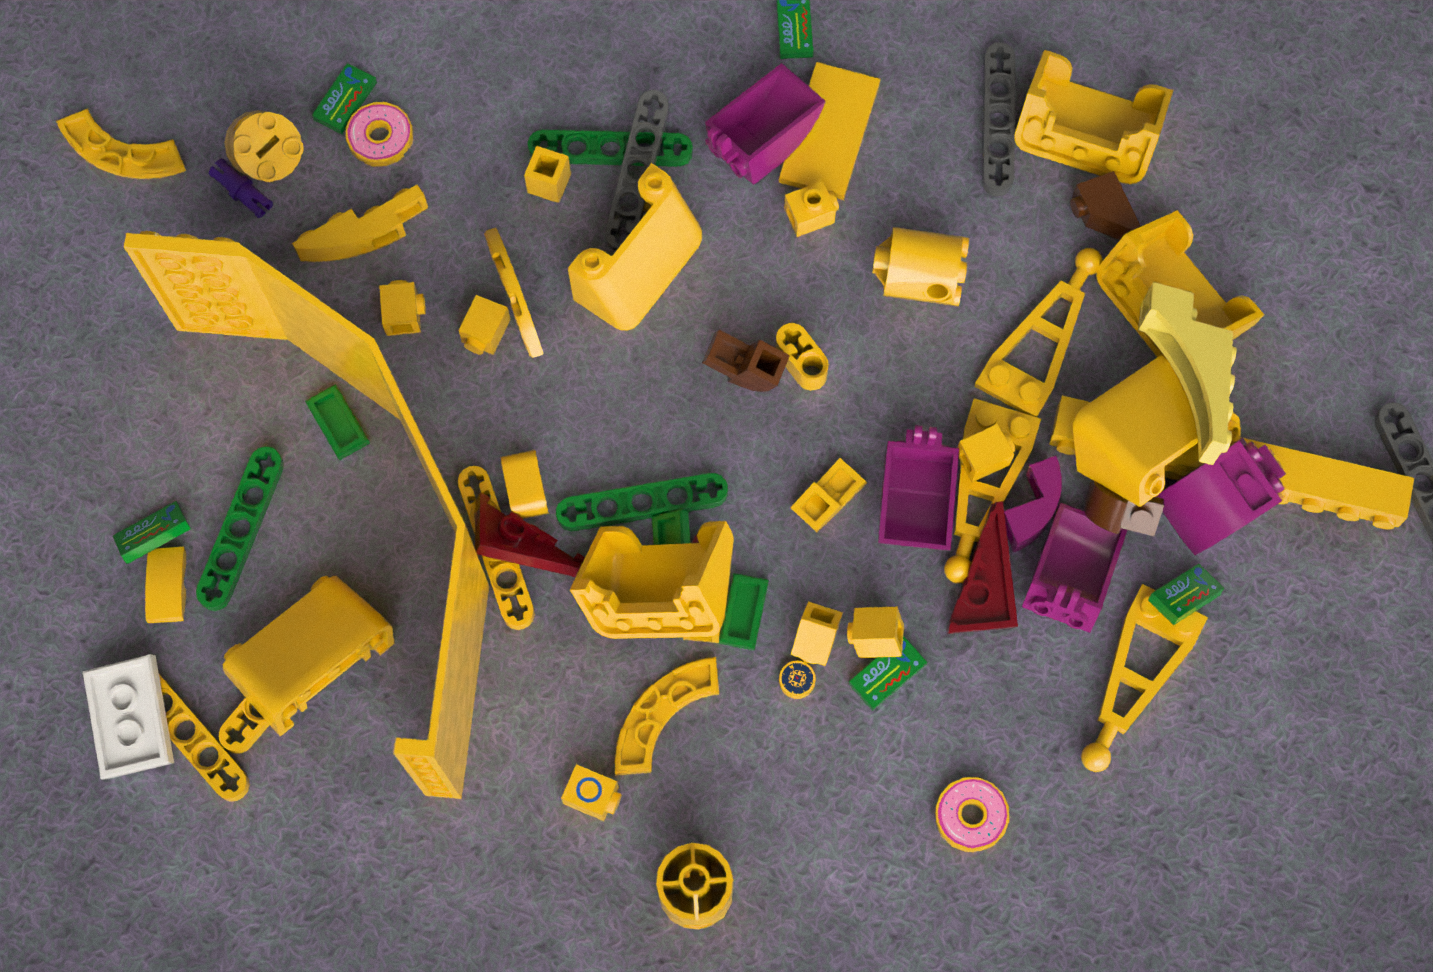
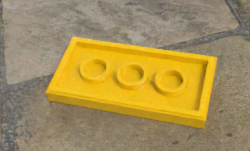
M816 62L809 87L826 102L809 134L784 161L779 176V183L802 189L823 181L828 192L833 191L837 199L844 200L881 79Z

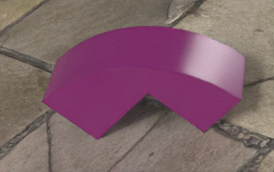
M1057 456L1031 464L1028 468L1026 477L1036 500L1004 511L1007 538L1013 552H1017L1034 542L1044 532L1057 508L1062 488L1061 470Z

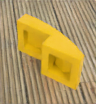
M839 458L817 483L813 482L790 508L811 528L818 532L867 482L846 462Z
M184 547L156 548L147 555L145 582V613L147 623L184 621L186 588L184 586L186 551Z

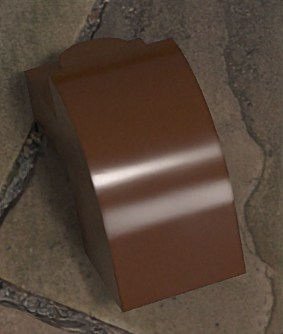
M718 330L712 337L702 363L728 376L727 382L752 391L766 392L778 386L790 355L762 340L748 345Z
M1091 479L1084 510L1090 521L1109 532L1119 534L1120 528L1155 536L1164 507V499L1153 497L1139 507Z

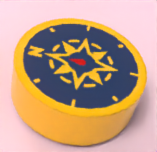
M792 661L782 668L779 675V685L782 692L788 697L801 699L808 696L814 689L816 677L814 670L809 664L803 661Z

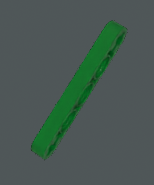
M538 130L532 133L528 139L529 155L532 157L536 146H540L541 141H547L550 147H546V149L558 153L557 141L561 140L563 153L560 154L569 156L570 164L622 165L630 132ZM640 132L636 137L638 145L641 143L652 145L655 141V136L652 132ZM663 133L661 141L663 143V156H659L658 153L655 166L679 167L687 164L693 155L692 141L689 137L681 133ZM579 141L586 145V150L581 154L575 155L567 150L568 146L572 142ZM608 142H614L619 145L620 150L615 155L609 156L605 155L601 148ZM675 144H681L683 149L679 156L674 155L672 150ZM633 163V164L630 165V166H645V165L642 164V163Z
M272 447L258 448L251 455L197 585V599L208 610H221L230 602L283 472V459L277 450ZM268 456H271V460L275 465L274 467H267L263 475L264 479L269 481L268 484L259 479H253V475L257 478L261 476L262 467L259 461H266ZM252 488H259L263 490L262 500L254 505L246 503L244 498L247 491ZM239 520L248 521L250 523V530L245 536L235 537L232 535L231 529L235 522ZM227 552L236 554L237 561L234 567L228 570L219 568L218 560L221 555ZM215 572L221 577L229 578L228 582L223 579L219 582L218 589L222 596L220 598L214 597L212 602H209L210 598L205 592L207 589L213 590L218 581L215 576H212V573Z
M707 473L571 496L558 503L556 518L563 529L567 531H580L651 519L652 516L679 509L692 512L715 508L726 501L728 484L721 475ZM708 483H714L716 488H722V490L717 491V497L710 498L709 493L698 494L699 501L693 502V490L690 485H696L697 492L706 490ZM680 488L687 493L688 497L683 504L674 505L668 501V493L672 489ZM645 494L652 499L653 503L648 510L639 511L633 507V499L637 495ZM611 500L617 505V511L613 516L603 517L597 511L598 505L602 501ZM591 502V511L594 519L588 520L587 513L578 514L576 516L577 521L570 522L568 517H562L563 514L568 513V507L574 506L577 512L587 511L585 503Z

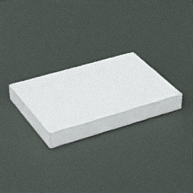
M149 654L83 671L100 778L110 779L174 763L156 655Z

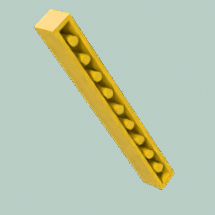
M1062 395L1057 406L1049 445L1056 446L1057 451L1063 454L1075 455L1073 423L1078 412L1090 402ZM1242 437L1237 438L1233 443H1235L1236 441H1238V440L1241 439ZM1243 438L1246 443L1252 441L1257 448L1266 444L1268 449H1271L1274 453L1276 460H1279L1283 466L1282 468L1286 475L1281 477L1280 481L1284 485L1285 490L1282 491L1284 499L1279 504H1287L1288 502L1301 504L1302 509L1313 513H1320L1323 510L1335 512L1338 518L1346 521H1357L1359 518L1373 521V526L1380 529H1394L1399 527L1408 518L1414 483L1413 477ZM1198 443L1165 465L1164 477L1178 480L1202 465L1203 462H1199Z

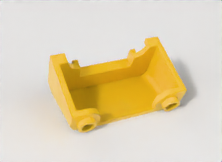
M1044 50L1028 90L1016 128V145L1027 153L1099 176L1114 171L1121 183L1135 184L1141 181L1146 174L1160 136L1173 90L1149 84L1144 85L1137 91L1134 101L1070 82L1072 75L1071 62L1060 54Z
M652 163L638 181V192L640 197L646 201L644 211L647 213L616 252L610 256L600 249L589 248L583 250L568 267L573 300L619 330L633 329L641 322L702 242V229L673 180L665 171Z
M1178 210L1125 233L1100 263L1096 274L1097 281L1102 290L1157 357L1163 353L1145 332L1138 331L1141 302L1153 282L1194 293L1193 308L1197 309L1196 321L1233 331V340L1253 327L1264 316V313L1254 301L1247 296H1236L1226 303L1189 259L1185 251L1193 242V232L1189 223Z
M1164 354L1085 405L1078 412L1073 423L1077 471L1139 507L1162 492L1165 485L1164 466L1198 443L1195 418L1189 399L1177 374ZM1234 412L1228 422V431L1232 432L1231 443L1241 436L1240 419Z
M712 521L703 523L697 533L699 543L641 545L634 532L625 526L600 527L570 588L571 593L592 628L600 635L613 639L711 637L717 635L725 619L734 543L733 533L727 522Z
M323 576L312 585L311 591L243 645L238 643L231 647L224 655L223 670L226 676L276 733L282 736L295 725L290 718L299 709L303 712L308 708L307 701L358 660L363 658L364 661H367L371 657L370 650L377 651L380 656L394 644L393 629L378 611L339 577L332 576L329 578L328 576Z

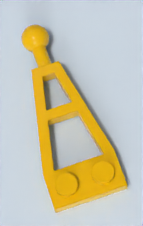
M1084 248L1078 252L1075 258L1077 269L1068 284L1061 280L990 357L974 387L1021 413L1038 417L1054 389L1085 293L1080 291L1089 275L1097 273L1099 265L1103 261L1099 251L1094 248ZM1061 297L1072 303L1063 329L1042 318ZM1031 330L1058 343L1045 383L1003 361Z
M975 398L973 399L962 440L998 424L1003 433L1007 432L1015 445V450H1018L1019 453L1000 488L978 481L971 482L960 461L954 535L961 538L956 554L950 557L944 566L945 575L951 582L960 584L967 577L971 564L969 558L974 542L979 540L991 507L990 504L979 527L966 523L968 496L973 495L992 501V503L1001 501L1004 503L1032 452L1041 418Z
M1144 584L1141 585L1124 618L1097 720L1103 723L1104 726L1096 742L1085 746L1081 754L1083 765L1092 772L1103 771L1109 766L1111 761L1109 747L1117 731L1124 734L1193 649L1208 617L1195 611L1173 625L1148 601L1151 594L1156 590ZM1135 624L1180 646L1153 681L1124 667ZM1120 682L1143 693L1125 717L1112 712Z

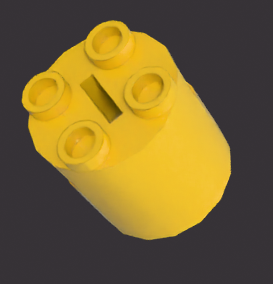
M261 110L245 112L234 119L227 129L224 142L226 155L235 169L245 176L265 182L281 180L291 174L300 162L304 150L300 133L291 121L280 114Z
M893 227L891 236L882 244L876 246L872 273L876 274L883 284V296L959 306L962 286H957V282H965L967 262L961 261V257L966 258L969 237Z
M685 844L676 847L667 854L658 868L656 886L662 909L672 922L677 923L683 928L702 929L713 926L724 918L732 902L733 876L729 863L719 851L706 844Z

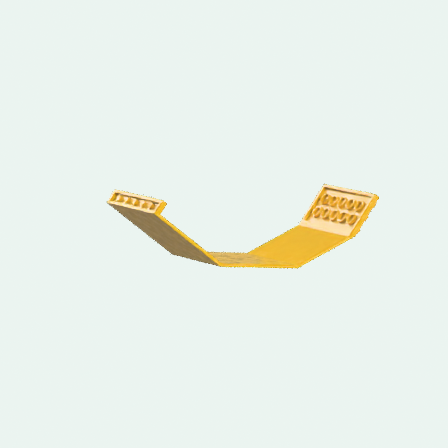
M141 231L139 234L126 233L125 250L177 331L289 340L401 420L454 529L456 537L428 741L396 738L393 754L425 796L462 799L489 584L466 525L375 339L232 239L216 237L213 240H204L189 234H178L176 237L161 236L153 231Z

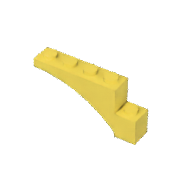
M1153 282L1141 302L1138 331L1145 332L1153 340L1177 374L1189 399L1195 418L1199 462L1213 465L1221 452H1227L1232 439V432L1228 431V422L1233 413V403L1229 402V397L1235 383V375L1231 374V367L1237 352L1236 347L1232 346L1233 331L1196 321L1197 309L1193 308L1194 293Z

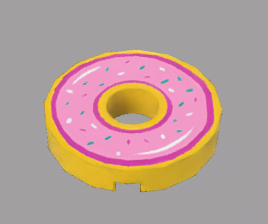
M372 102L360 107L351 115L346 125V141L352 155L365 162V164L373 167L388 166L402 159L404 153L407 152L408 148L410 149L413 143V127L408 115L398 106L387 102ZM377 128H385L389 131L387 137L381 141L373 140L370 135Z
M964 777L950 783L940 794L935 807L936 824L941 837L952 847L964 852L983 851L993 847L1005 834L1009 823V805L1003 793L993 783L979 777ZM967 805L979 807L982 812V820L975 825L966 823L962 818V809Z

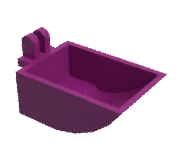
M781 63L705 122L708 136L705 140L706 145H708L710 151L717 158H722L727 164L729 163L731 170L739 178L744 176L752 185H755L783 163L798 148L819 118L826 101Z
M915 425L914 430L907 429L906 441L887 442L880 503L878 543L951 551L959 448L942 445V433L937 432V427L930 426L929 431H922V425Z
M1242 437L1230 445L1226 453L1221 452L1213 465L1203 463L1164 489L1156 497L1164 499L1163 514L1194 555H1197L1282 502L1284 499L1282 491L1285 490V487L1280 478L1286 475L1279 460H1276L1274 453L1271 449H1268L1266 444L1257 448L1252 441L1246 443Z
M1060 502L1022 607L1033 611L1037 615L1047 616L1065 623L1071 628L1081 629L1090 633L1102 609L1127 530L1120 528L1119 534L1109 532L1090 521L1085 511Z

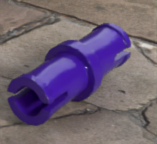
M219 159L215 162L224 171V174H221L211 166L209 176L229 191V197L234 201L239 200L257 218H262L266 214L257 205L258 202L268 210L272 208L273 202L253 186V181L248 176L240 175L226 160Z

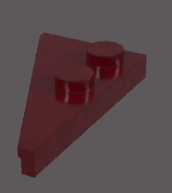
M482 493L479 494L475 502V551L477 555L572 577L577 576L585 559L584 556L577 553L573 558L555 546L558 541L557 539L535 525L525 522L522 517L513 511L509 515H505L488 504L491 499L489 496Z
M1003 501L991 504L971 559L967 577L962 584L947 625V634L1018 627Z

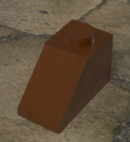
M1114 171L1076 184L1070 205L1076 218L1081 217L1085 227L1118 240L1125 233L1141 227Z

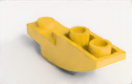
M415 185L410 189L400 190L394 195L393 199L383 205L371 207L359 219L352 209L344 213H337L319 228L302 233L292 245L299 259L306 262L334 261L375 251L406 236L402 223L428 208L425 195L419 186Z

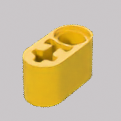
M788 323L780 327L776 334V348L790 355L785 366L802 388L806 390L821 388L826 383L829 364L825 354L801 325ZM785 341H789L790 344L785 345ZM795 342H798L797 349L793 345ZM808 366H815L821 372L817 375H808L803 369Z
M531 450L500 457L511 511L522 517V519L549 514L536 451Z

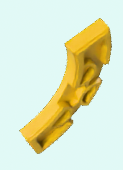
M88 109L56 121L70 146L87 162L106 172L129 178L151 179L171 176L186 171L173 139L156 144L132 143L129 145L120 142L100 128Z
M496 227L486 230L484 236L508 298H510V305L525 348L532 358L543 355L544 353L500 234Z
M716 657L699 659L679 666L654 684H651L634 703L619 734L615 754V775L652 772L655 744L662 729L671 717L693 701L719 694Z

